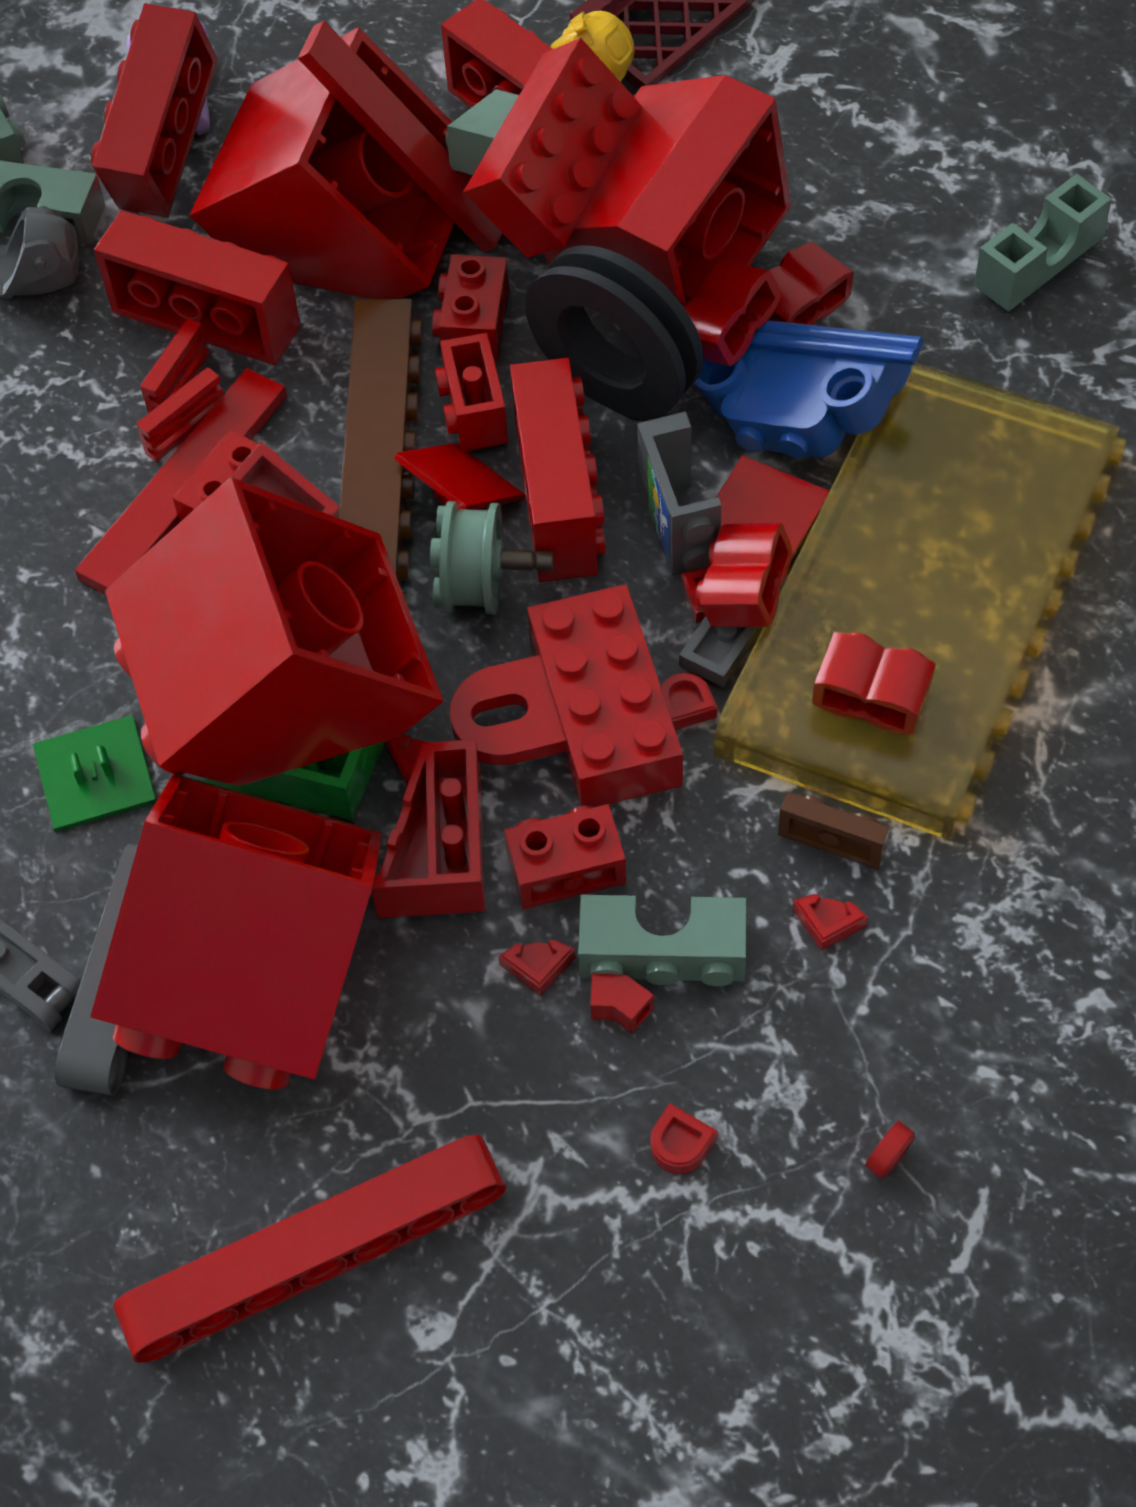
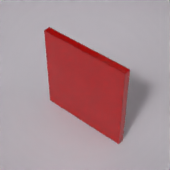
M457 443L397 452L394 456L396 462L434 489V497L445 505L448 501H456L459 509L478 510L489 507L491 503H500L502 505L521 501L525 496V493L468 451L462 452L460 445Z
M742 455L716 496L719 497L722 505L721 527L724 524L782 523L792 545V560L829 500L831 491Z

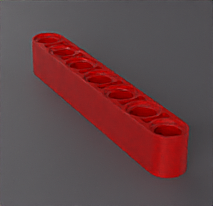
M481 1135L465 1136L140 1285L119 1297L113 1304V1310L134 1362H153L474 1213L498 1200L506 1192L507 1185Z

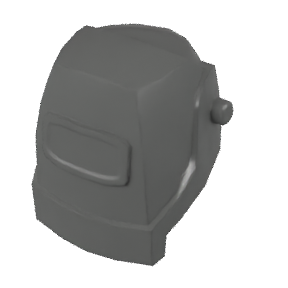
M46 206L27 207L22 212L8 244L0 245V298L11 299L13 296L40 295L66 288L75 283L80 263L75 226L65 220L60 212L49 209Z

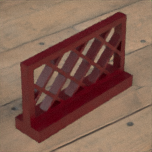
M587 0L570 14L569 22L583 11L585 14L592 11H605L622 20L631 34H654V46H634V58L655 59L656 67L645 75L633 66L631 62L624 76L625 79L640 89L641 86L658 84L756 0ZM633 10H652L653 22L629 21L628 14ZM659 10L682 11L683 23L659 22ZM689 11L712 12V20L709 23H690ZM660 35H684V44L680 47H661Z

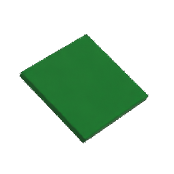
M133 715L33 743L55 833L156 803V797Z

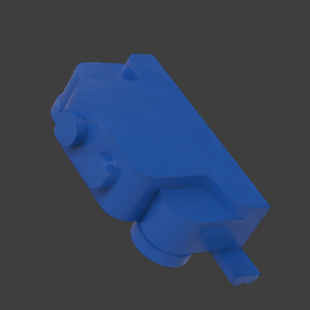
M767 321L755 330L748 349L735 364L726 366L703 359L702 371L694 384L698 391L705 396L714 413L726 419L736 436V442L742 448L751 452H760L762 450L780 452L794 458H803L804 456L821 458L834 453L839 448L846 433L863 434L872 430L880 423L892 396L900 392L904 387L912 370L910 365H914L923 346L924 339L921 336Z

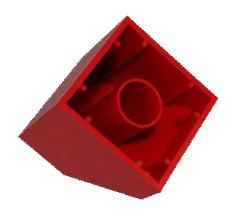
M359 27L341 36L347 45L448 151L445 138L447 126L452 121ZM298 59L250 85L189 214L212 239L231 242L241 248L263 255H272L288 262L292 283L375 300L401 299L428 288L455 223Z
M727 75L640 87L634 96L642 105L565 246L544 253L548 266L562 251L573 246L589 245L605 248L629 258L649 271L685 307L690 300L699 295L704 278L722 260H729L749 266L752 264L792 206L776 98Z
M233 477L226 480L105 590L119 636L114 643V652L122 669L132 678L145 720V724L141 729L143 746L151 759L159 767L174 775L188 773L242 786L400 737L444 702L381 535Z
M173 774L144 821L90 1018L115 1024L112 1036L114 1042L122 1048L142 1056L161 1059L173 1058L179 1054L181 1045L184 1043L226 1055L223 1070L232 1078L251 1086L265 1089H282L288 1086L291 1074L315 1080L373 887L382 833L183 775Z

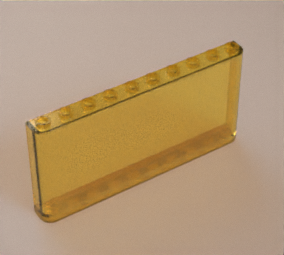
M915 362L914 365H910L912 370L902 390L892 396L880 423L872 430L857 435L780 592L775 617L769 627H763L725 704L715 731L714 755L951 841L958 822L967 825L970 821L978 795L971 793L976 779L986 782L996 755V752L989 750L994 738L1003 740L1013 716V710L1007 709L1011 697L1021 699L1031 672L1030 669L1024 668L1028 656L1036 659L1039 657L1048 631L1041 628L1045 617L1054 619L1058 612L1064 590L1058 588L1061 578L1071 580L1080 556V551L1074 550L1078 540L1087 542L1096 518V513L1090 512L1094 502L1103 504L1112 480V476L1107 475L1106 472L1109 465L1118 468L1128 440L1120 437L1122 428L1120 426ZM834 632L863 633L884 648H912L936 663L932 684L914 735L899 734L885 730L863 719L839 716L812 704L814 683Z

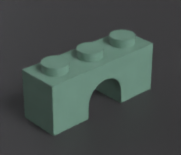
M0 161V233L5 232L13 216L24 211L27 207L46 206L49 209L60 212L65 220L75 226L78 244L90 245L106 206L96 173Z
M1075 174L1045 197L1042 213L1028 233L1014 223H1011L980 247L974 286L1009 312L1104 238L1112 198L1078 174Z
M581 895L578 947L580 978H591L592 980V974L628 975L632 979H644L656 985H670L678 980L702 981L710 986H726L733 981L745 982L746 898L691 897V913L685 927L675 934L659 936L647 932L638 923L636 918V896Z

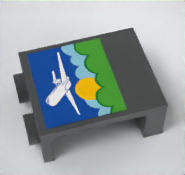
M682 412L637 423L639 486L671 574L675 576L709 567V547L711 542L716 540L721 529L722 505L719 497L679 507L674 495L675 491L691 488V424L687 414Z

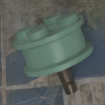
M448 501L446 506H438L436 531L437 536H441V538H432L430 547L431 569H439V577H435L433 585L434 608H442L444 613H453L456 606L484 607L487 615H496L503 570L532 571L536 569L537 571H553V551H537L535 553L533 550L504 549L503 519L500 503H491L488 510L459 509L456 501Z

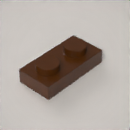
M787 792L780 808L778 835L879 870L886 853L890 827L880 824L870 815L863 813L851 814L830 807L825 801L817 797H801Z

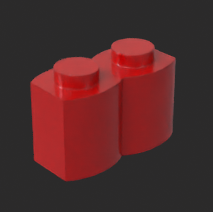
M814 242L806 243L798 249H791L782 258L779 266L769 270L781 292V297L768 321L814 325L818 319L831 314L849 298L852 291L854 272Z
M722 260L704 278L699 295L690 300L684 307L699 334L703 348V359L731 366L744 355L753 339L755 330L768 321L781 297V292L769 270Z
M782 523L724 524L721 527L716 540H713L709 547L710 567L706 572L704 580L699 581L696 590L698 608L704 612L711 627H769L771 625L779 603L780 586L787 576L792 552V545Z
M834 632L814 683L812 704L839 716L863 719L878 728L890 732L914 735L932 684L936 663L912 648H884L863 633Z

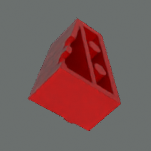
M476 739L422 743L402 799L403 807L395 830H391L387 841L388 850L380 872L374 878L371 892L378 918L486 911L481 769Z

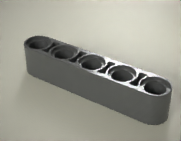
M130 843L126 845L115 873L58 1051L55 1065V1081L59 1087L113 1096L118 1092L123 1081L131 1052L114 1042L112 1036L115 1024L90 1018L138 844Z

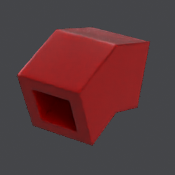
M592 974L591 1020L615 1021L633 1034L654 1010V995L628 975Z

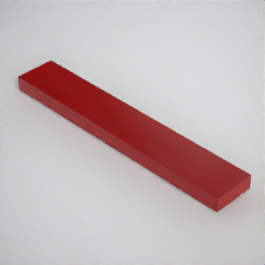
M325 20L313 26L297 59L484 253L495 249L502 232L463 193L472 176L452 170L449 164V152Z
M246 368L74 570L77 579L105 594V590L180 523L173 502V496L228 431L232 430L252 440L287 398L285 386Z

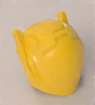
M584 11L570 20L568 27L563 31V35L554 41L550 47L555 49L582 38L621 82L634 58L635 52L634 42L629 29L619 18L609 12L592 11L587 14Z

